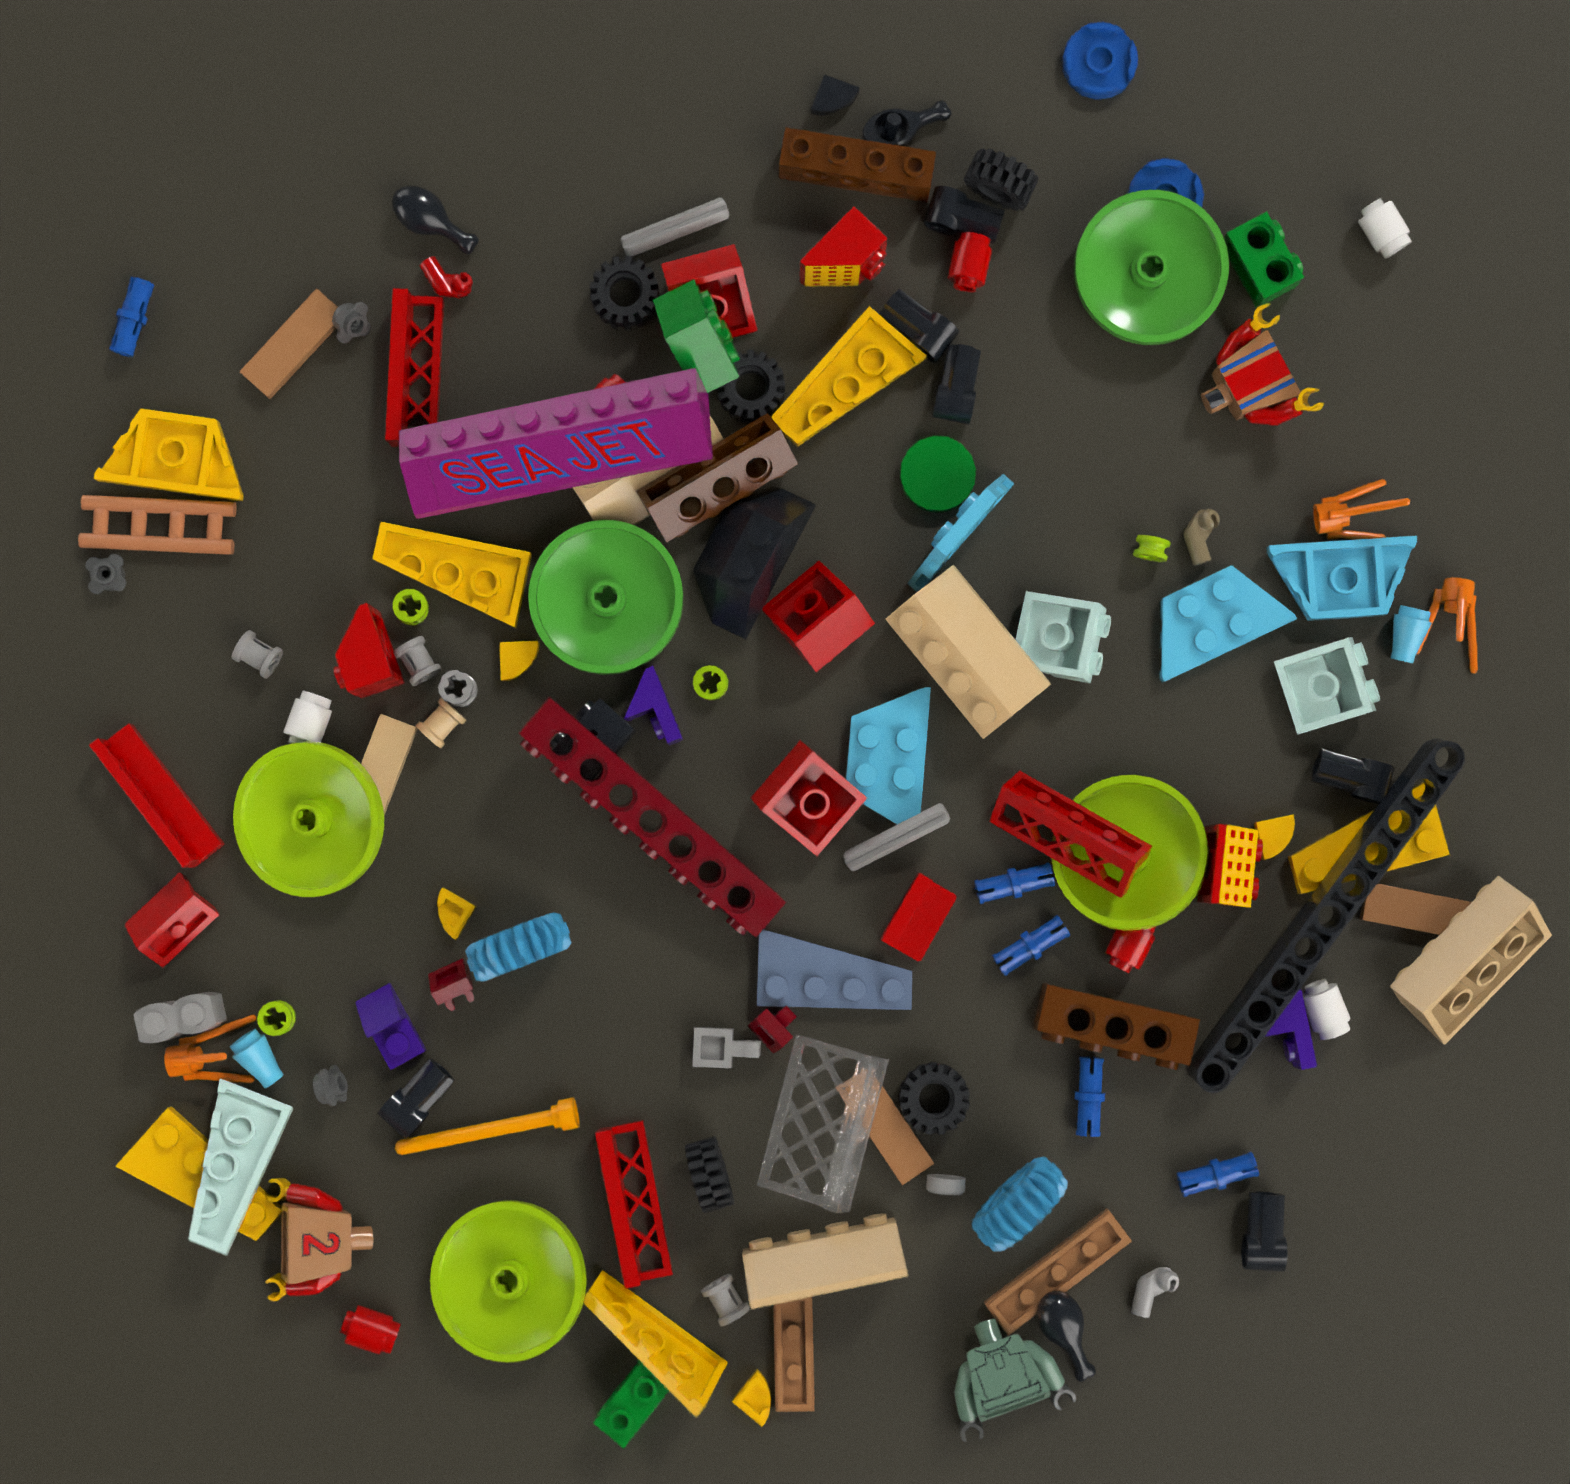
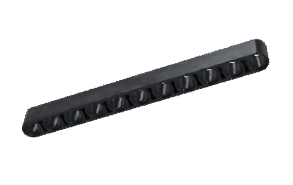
M1433 738L1426 741L1414 755L1192 1057L1189 1072L1203 1090L1209 1093L1221 1092L1235 1078L1461 771L1465 763V753L1459 744L1449 740ZM1445 747L1448 752V760L1443 766L1438 767L1435 755L1440 748ZM1422 779L1425 784V791L1422 796L1415 799L1412 795V786L1417 780ZM1399 810L1402 815V822L1397 829L1391 830L1388 825V819L1393 812ZM1376 842L1379 847V853L1374 860L1368 862L1365 858V850L1369 844ZM1354 874L1356 878L1355 887L1350 892L1344 893L1341 888L1343 879L1347 875ZM1325 906H1331L1333 910L1331 920L1325 924H1320L1318 920L1320 910ZM1308 937L1310 941L1308 951L1305 954L1296 955L1295 945L1297 941ZM1286 969L1287 978L1285 982L1280 986H1273L1271 982L1273 974L1277 970ZM1255 1001H1263V1012L1255 1018H1250L1248 1015L1250 1005ZM1234 1032H1240V1043L1235 1048L1227 1049L1225 1047L1227 1036ZM1209 1064H1217L1218 1072L1216 1076L1209 1080L1202 1079L1203 1069Z

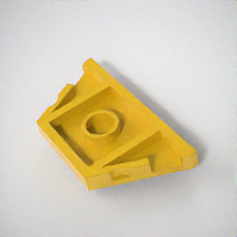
M140 408L131 421L128 432L122 435L113 446L115 451L103 468L98 467L94 473V479L100 482L243 501L244 496L220 422L213 418Z

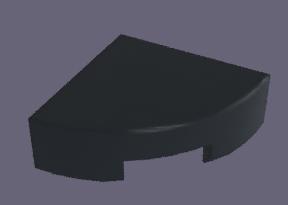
M824 74L811 108V114L826 116L850 106L857 98L860 87Z

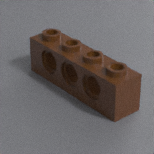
M785 127L779 161V179L928 202L936 151Z
M768 413L712 446L713 459L677 466L636 491L666 543L675 537L683 536L690 528L707 518L718 515L727 506L741 498L750 496L759 487L773 479L784 476L788 470L798 465L781 429ZM755 458V460L752 463L748 464L750 460ZM722 478L720 482L714 484L718 479ZM690 497L686 502L682 503L684 499Z
M1043 983L1033 1028L1037 1031H1042L1041 1039L1064 1044L1065 1037L1080 1040L1079 1048L1102 1053L1103 1046L1118 1049V1057L1140 1061L1141 1055L1156 1058L1155 1065L1178 1070L1179 1063L1189 1066L1191 1064L1200 1019ZM1082 1008L1087 1016L1086 1024L1078 1030H1073L1068 1025V1015L1072 1010ZM1113 1017H1120L1124 1022V1031L1117 1038H1110L1106 1033V1024ZM1158 1026L1162 1032V1039L1158 1045L1148 1047L1144 1042V1033L1149 1027Z

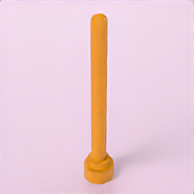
M574 1097L558 1100L556 1105H551V1110L401 1139L396 1142L395 1151L399 1155H406L554 1125L555 1129L562 1127L563 1131L580 1127L578 1107Z

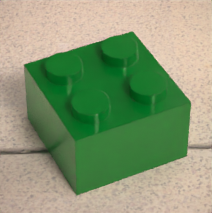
M693 279L653 299L664 338L683 371L696 368L707 393L739 378L735 362L739 361L740 357L732 342L733 337L724 319L720 320L716 312L718 311L708 290L701 292Z

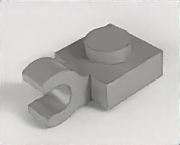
M694 1027L693 1067L732 1068L733 1057L759 1058L761 1056V1040H734V1028Z

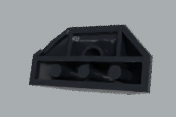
M778 489L737 500L725 508L693 569L709 617L714 625L745 640L747 639L816 507L815 503L784 489Z

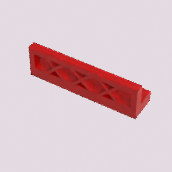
M393 288L385 432V440L391 447H399V430L408 429V424L419 414L429 424L439 421L444 298L412 296L408 289ZM414 306L435 307L434 320L421 330L413 321ZM414 328L419 334L412 339ZM432 331H433V342H432V341L428 338V336H427V335H429ZM424 339L433 349L432 358L420 368L411 359L412 349ZM411 365L416 369V372L412 376ZM432 367L430 379L425 373ZM420 377H423L431 386L430 395L420 405H417L410 397V386ZM409 402H410V403L413 405V407L415 408L410 414H409ZM430 405V412L428 416L423 410Z
M128 723L108 740L97 738L89 744L100 761L183 868L197 867L225 845L133 724Z
M1022 771L1017 772L1001 787L989 821L1121 899L1127 893L1136 870L1148 858L1153 847ZM1007 804L1019 811L1022 822L1017 823L1003 815ZM1043 824L1049 827L1056 840L1049 842L1042 838L1037 825ZM1078 844L1085 848L1089 859L1082 861L1075 857L1070 845ZM1111 863L1122 869L1124 873L1121 881L1119 882L1108 876L1103 864Z
M644 1120L598 1129L595 1132L625 1289L640 1286L642 1281L673 1275ZM637 1130L640 1147L632 1159L618 1150L615 1134ZM640 1153L644 1167L635 1162ZM620 1158L628 1163L623 1172ZM632 1166L646 1175L647 1186L639 1197L626 1189L624 1184V1177ZM648 1191L651 1205L643 1200ZM627 1197L635 1201L631 1210H629ZM639 1205L653 1213L655 1223L647 1235L632 1225L631 1216ZM655 1230L659 1244L650 1238ZM635 1235L643 1240L638 1249L636 1246ZM646 1243L661 1253L663 1267L641 1271L638 1255Z

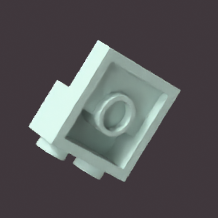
M1026 591L1015 640L1042 673L1050 674L1057 678L1091 683L1092 675H1099L1102 668L1103 654L1098 652L1100 638H1106L1109 634L1111 617L1106 615L1107 609L1097 602Z
M1353 637L1274 661L1297 735L1376 711L1374 703L1380 701V695L1374 679L1366 680L1362 666L1368 664L1367 655L1361 642L1355 644Z

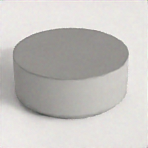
M928 1174L926 1190L942 1195H962L965 1193L966 1178L955 1175Z

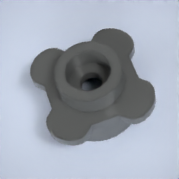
M357 302L355 305L345 303L335 310L332 322L338 330L336 337L341 343H348L351 338L366 336L370 332L371 324L367 322L366 316L368 306L365 303Z
M111 554L109 558L104 559L91 557L87 560L85 567L90 572L91 579L88 588L92 593L99 595L104 590L119 592L126 587L127 581L122 567L124 560L120 555ZM104 571H109L107 578L103 576Z
M337 1065L330 1066L329 1070L326 1068L321 1069L319 1074L315 1075L313 1089L320 1103L333 1107L336 1106L337 1101L340 1103L346 1101L348 1084L344 1074L341 1073Z

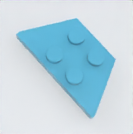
M1002 474L979 496L973 492L958 509L959 512L956 514V517L959 518L954 525L947 521L933 537L934 540L931 543L934 547L907 584L916 592L926 586L1015 483Z
M1417 536L1269 545L1266 547V550L1307 621L1384 616L1388 614L1394 600V592L1402 580L1406 570L1404 567L1411 550L1415 548Z
M1231 565L1160 600V618L1162 620V631L1160 632V680L1162 683L1282 627L1297 618L1292 611Z
M931 687L921 688L851 716L846 779L867 797L863 803L865 806L895 824H899L921 813Z

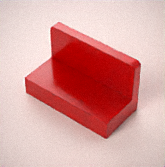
M178 873L125 923V927L136 949L164 968L218 917L219 913L215 906L194 891L186 876Z
M917 873L880 940L912 959L921 961L957 896L933 882L932 879Z

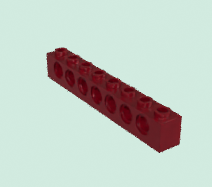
M550 696L519 730L518 734L524 738L519 744L536 759L543 754L553 763L549 770L565 784H568L572 779L583 789L579 794L582 799L595 810L601 805L613 815L609 821L624 835H627L630 831L636 834L642 840L638 846L655 861L659 856L672 865L667 871L684 886L690 881L701 891L697 897L714 911L719 906L730 916L726 922L742 936L748 931L756 938L786 904V901ZM557 733H566L573 740L572 748L565 754H557L550 748V740ZM590 758L598 760L602 764L601 774L595 779L584 778L580 774V766L583 761ZM618 784L627 785L632 792L630 800L622 805L613 803L609 797L611 789ZM647 810L659 812L661 816L660 824L652 830L642 828L639 825V818L643 812ZM678 835L686 836L690 840L689 849L682 855H675L669 851L671 839ZM714 861L718 863L719 871L713 879L704 880L699 877L698 869L703 862ZM735 886H743L748 891L746 900L739 905H733L727 899L729 891Z

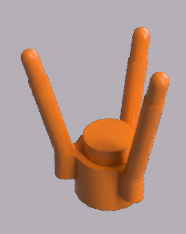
M1380 479L1334 497L1321 498V503L1314 504L1313 506L1315 529L1317 534L1326 533L1327 540L1338 538L1354 540L1385 538L1383 534L1342 529L1350 525V516L1407 506L1410 504V499L1389 500L1348 508L1346 503L1340 504L1385 486L1386 481Z
M1445 578L1443 589H1434L1433 602L1428 611L1431 612L1429 622L1433 624L1440 605L1444 604L1445 612L1457 614L1456 640L1461 642L1464 639L1465 618L1467 619L1470 672L1475 674L1478 671L1475 619L1477 596L1474 595L1475 582L1464 578ZM1431 624V626H1430V628H1429V630H1428V632H1427V634H1426V636H1425V638H1424V640H1423V642H1422V644H1421V646H1420V648H1419L1417 654L1420 653V651H1421V649H1422V647H1423V644H1424V642L1426 641L1427 636H1428V634H1429V631H1430V629H1431V627H1432V624Z
M250 1015L193 1037L180 1038L179 1045L168 1046L165 1050L164 1062L168 1075L170 1077L183 1076L184 1081L196 1079L219 1081L221 1078L228 1082L253 1083L255 1078L251 1075L198 1071L203 1068L204 1063L225 1060L227 1054L223 1052L203 1054L201 1047H195V1045L253 1023L257 1017Z

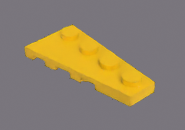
M869 306L776 410L771 418L781 429L783 435L798 447L923 362L927 355Z
M380 522L373 560L514 628L517 627L532 557L531 552Z
M1424 782L1413 787L1412 795L1415 799L1423 795L1425 791ZM1436 805L1387 871L1450 855ZM1399 810L1393 812L1388 819V825L1391 830L1397 829L1402 822V815ZM1373 811L1362 815L1339 830L1288 856L1298 894L1317 889ZM1376 842L1369 844L1365 850V858L1368 862L1374 860L1379 853V847ZM1354 874L1347 875L1342 883L1356 880Z
M171 1106L161 1114L115 1167L195 1208L209 1140ZM258 1186L238 1232L255 1241L260 1239L282 1214V1206L278 1202L268 1201L266 1195L269 1194L260 1186Z
M602 1270L585 1294L584 1304L697 1417L707 1404L728 1362L631 1290L625 1289L623 1284Z

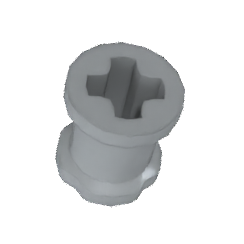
M248 630L236 644L232 653V659L236 662L243 661L260 671V676L267 679L279 665L284 652L279 647L272 648L258 640L256 633Z
M418 636L405 642L393 652L396 658H401L411 676L409 681L412 686L431 679L442 670L440 664H435L424 646L426 640L423 636Z
M451 670L445 673L438 685L439 694L443 700L456 707L468 706L477 697L478 687L475 680L468 674L458 670ZM456 680L467 684L462 689L463 696L460 698L453 693L450 694V691L455 688L453 682Z
M726 1274L714 1280L701 1290L702 1295L709 1297L717 1311L720 1326L730 1324L750 1310L748 1303H743L732 1284L734 1278L731 1274Z

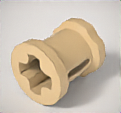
M441 697L437 701L439 706L424 722L419 721L415 725L439 748L445 745L443 740L458 724H464L467 721L463 715Z

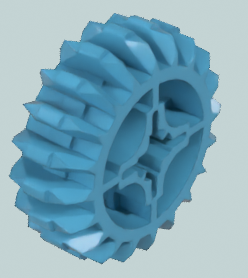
M554 912L472 943L465 950L468 957L467 963L470 971H473L476 980L484 982L568 949L571 945L570 932L561 914Z
M1046 1157L1035 1158L1031 1162L1026 1163L1021 1169H1018L1015 1174L999 1186L981 1206V1209L975 1214L972 1221V1229L977 1233L978 1238L984 1245H988L994 1252L1006 1250L1008 1247L1013 1246L1016 1241L1021 1240L1029 1231H1032L1038 1223L1042 1222V1219L1059 1202L1067 1188L1068 1182L1062 1175L1061 1170Z

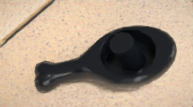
M944 100L937 101L932 107L919 112L887 109L875 114L867 121L862 131V138L867 141L906 146L919 129L935 121H947L951 117L952 112Z
M409 185L399 188L392 197L393 211L408 230L421 235H443L458 244L463 253L471 254L474 247L479 242V238L475 234L465 233L449 220L440 199L431 191Z
M1050 1291L1041 1298L1037 1310L1040 1329L1051 1342L1060 1346L1068 1353L1075 1367L1074 1377L1077 1381L1082 1382L1087 1378L1095 1376V1366L1088 1362L1082 1348L1084 1316L1080 1306L1065 1292Z

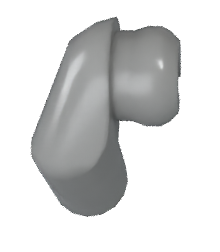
M1158 1267L1141 1276L1137 1281L1131 1313L1149 1318L1154 1297L1166 1291H1175L1179 1285L1178 1275L1168 1267Z

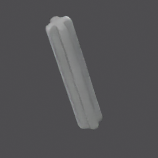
M717 198L621 237V244L627 256H635L726 220L729 217V210L723 198Z
M938 803L845 851L843 855L844 861L851 871H856L948 824L950 821L949 813L942 803Z

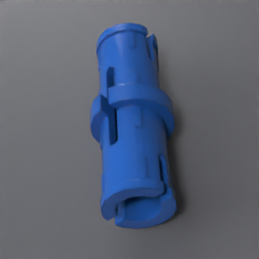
M130 277L122 308H118L116 313L118 318L117 327L109 347L110 351L131 358L134 356L141 328L146 326L148 318L145 314L155 286L153 283L137 277Z
M1046 862L1045 864L1019 871L1011 868L1007 869V874L974 880L975 890L977 891L992 888L988 891L976 893L979 904L1012 895L1016 899L1022 897L1024 892L1055 886L1054 877L1051 875L1038 878L1039 876L1053 873L1050 863Z
M1058 915L1031 933L1023 932L1020 934V940L992 955L996 964H999L1008 957L1012 958L1011 961L999 968L1004 976H1007L1008 973L1032 958L1038 960L1042 957L1041 952L1070 937L1066 926L1054 934L1050 933L1063 924Z
M1079 1056V1091H1075V1100H1078L1076 1135L1087 1136V1121L1090 1120L1091 1137H1100L1101 1102H1105V1093H1102L1104 1058L1093 1057V1071L1090 1073L1089 1056Z
M1248 1152L1247 1154L1220 1162L1217 1158L1209 1160V1165L1185 1172H1177L1176 1176L1177 1180L1180 1181L1178 1184L1183 1197H1188V1195L1212 1188H1217L1220 1191L1227 1188L1226 1184L1258 1177L1259 1170L1258 1168L1255 1169L1257 1163L1253 1153Z

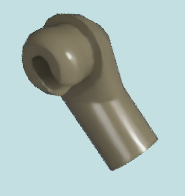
M1213 509L1196 512L1184 530V540L1193 566L1212 560L1206 540L1212 530L1218 527L1220 523L1219 515Z

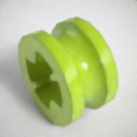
M1137 535L1136 542L1139 543V548L1134 549L1133 555L1135 557L1155 562L1167 561L1168 556L1165 554V549L1170 547L1171 542L1169 540L1149 535Z
M405 589L395 596L393 611L402 623L415 626L426 619L429 613V605L421 592L415 589ZM408 598H413L415 603H421V609H415L417 614L409 617L406 611H401V605H407L404 600Z
M704 666L693 677L695 692L706 700L719 699L728 689L729 681L727 675L716 666ZM708 672H712L711 676L713 677L717 673L721 678V681L716 684L718 691L710 694L709 689L704 692L700 686L705 682L703 675Z
M281 1000L272 1001L263 1005L259 1010L257 1016L258 1025L267 1035H283L293 1028L296 1021V1013L289 1003ZM274 1007L278 1013L284 1012L286 1015V1020L281 1021V1024L284 1026L278 1029L276 1024H269L267 1016L273 1015L270 1010Z

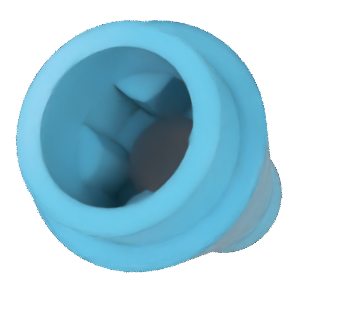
M1400 605L1398 614H1394L1393 646L1390 658L1414 663L1415 656L1432 622H1429L1431 612Z
M256 1028L230 1045L234 1053L232 1058L254 1076L264 1088L269 1087L284 1075L276 1062L265 1034L260 1035Z

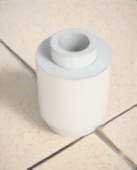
M1380 198L1361 210L1364 217L1358 223L1376 253L1381 252L1385 259L1412 242L1408 236L1410 230L1392 200L1383 203Z
M302 690L300 699L295 698L283 733L290 735L288 743H321L332 711L329 710L332 700Z
M1321 979L1304 987L1306 992L1303 993L1307 1017L1313 1032L1319 1033L1321 1040L1332 1039L1347 1033L1350 1030L1348 1021L1351 1018L1337 984H1328L1326 979Z

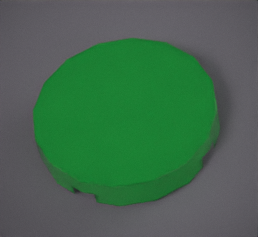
M931 436L919 440L908 449L901 463L900 482L904 494L915 505L927 512L943 513L956 509L968 498L975 484L976 467L972 455L962 443L950 437Z

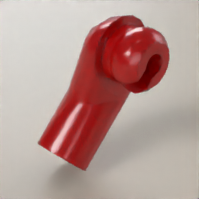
M435 256L425 259L419 265L438 295L460 299L470 294L473 280L468 273L461 272L460 275L445 273Z

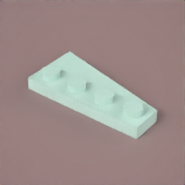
M220 1078L215 1111H213L210 1126L211 1132L203 1162V1173L200 1188H198L188 1240L227 1256L293 1108Z

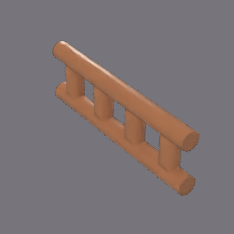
M82 495L81 497L82 510L94 512L92 533L79 534L78 544L80 548L233 555L234 540L222 539L223 516H236V502ZM109 511L132 512L130 535L108 534ZM147 513L170 514L168 537L146 536ZM185 515L208 516L206 538L184 537Z

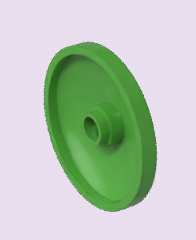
M1141 190L1128 193L1104 206L1092 218L1084 230L1078 243L1074 260L1076 289L1090 317L1102 329L1114 337L1140 345H1160L1174 342L1198 329L1219 305L1225 292L1229 275V257L1226 243L1212 217L1192 200L1163 190Z
M596 520L568 529L555 538L543 551L530 579L528 594L529 610L539 637L560 660L588 673L602 675L620 674L647 664L669 644L678 628L682 615L683 586L672 556L653 535L642 528L626 522Z

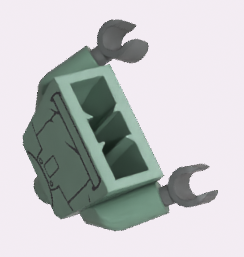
M996 1319L986 1320L974 1326L981 1347L966 1352L968 1361L959 1367L954 1390L958 1416L961 1420L960 1437L964 1442H967L965 1433L967 1428H977L979 1430V1437L982 1439L984 1436L983 1421L1046 1398L1050 1399L1057 1410H1062L1058 1404V1398L1061 1394L1067 1393L1072 1402L1075 1403L1076 1396L1069 1386L1065 1384L1064 1377L1055 1359L1034 1341H1022L1019 1334L1002 1338Z

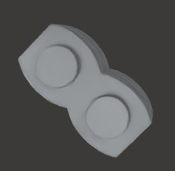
M217 992L198 993L185 996L177 1001L150 1004L133 1014L139 1041L144 1043H158L180 1037L183 1034H196L212 1030L227 1021L222 994Z

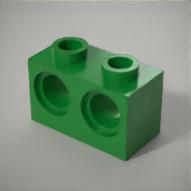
M1267 211L1227 232L1224 236L1229 261L1256 309L1296 288L1304 278L1301 260L1296 253H1290L1283 241L1285 234L1277 220H1272ZM1255 235L1261 238L1264 248L1255 249L1250 246L1247 236ZM1266 269H1277L1282 275V281L1274 282L1270 280L1266 274Z
M638 1360L599 1409L593 1424L621 1447L625 1448L669 1390Z

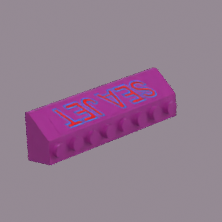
M696 368L399 430V463L412 510L417 519L713 459L708 393Z

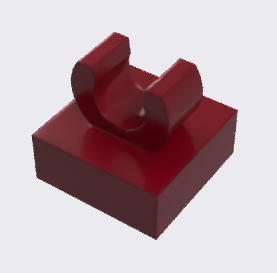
M463 958L428 974L431 995L437 1005L445 1002L447 1009L453 1011L455 1010L453 998L462 994L467 997L469 1003L474 1001L470 970Z
M787 1005L774 1016L768 1009H765L747 1026L774 1054L793 1038L786 1027L797 1016Z

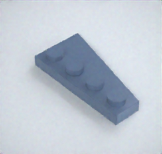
M763 929L759 934L757 1006L785 1007L787 1005L788 1007L912 1010V971Z

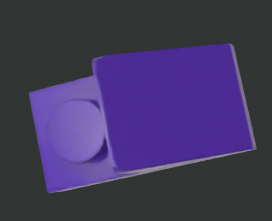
M651 666L645 669L624 719L630 721L655 711L656 717L651 718L650 721L658 740L666 738L667 743L672 745L684 739L656 670Z
M391 983L355 1002L366 1037H373L390 1070L427 1051Z
M1299 989L1265 1037L1287 1033V1039H1283L1285 1057L1288 1062L1293 1063V1067L1304 1070L1317 1067L1303 993Z

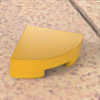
M539 641L500 642L501 681L516 679L529 669L538 655Z
M1294 814L1254 822L1255 830H1258V839L1263 841L1262 860L1278 855L1289 844L1294 832Z
M442 887L438 895L437 907L440 922L447 934L453 939L458 940L477 906Z
M756 1369L733 1397L732 1402L763 1427L770 1412L771 1392L764 1375Z

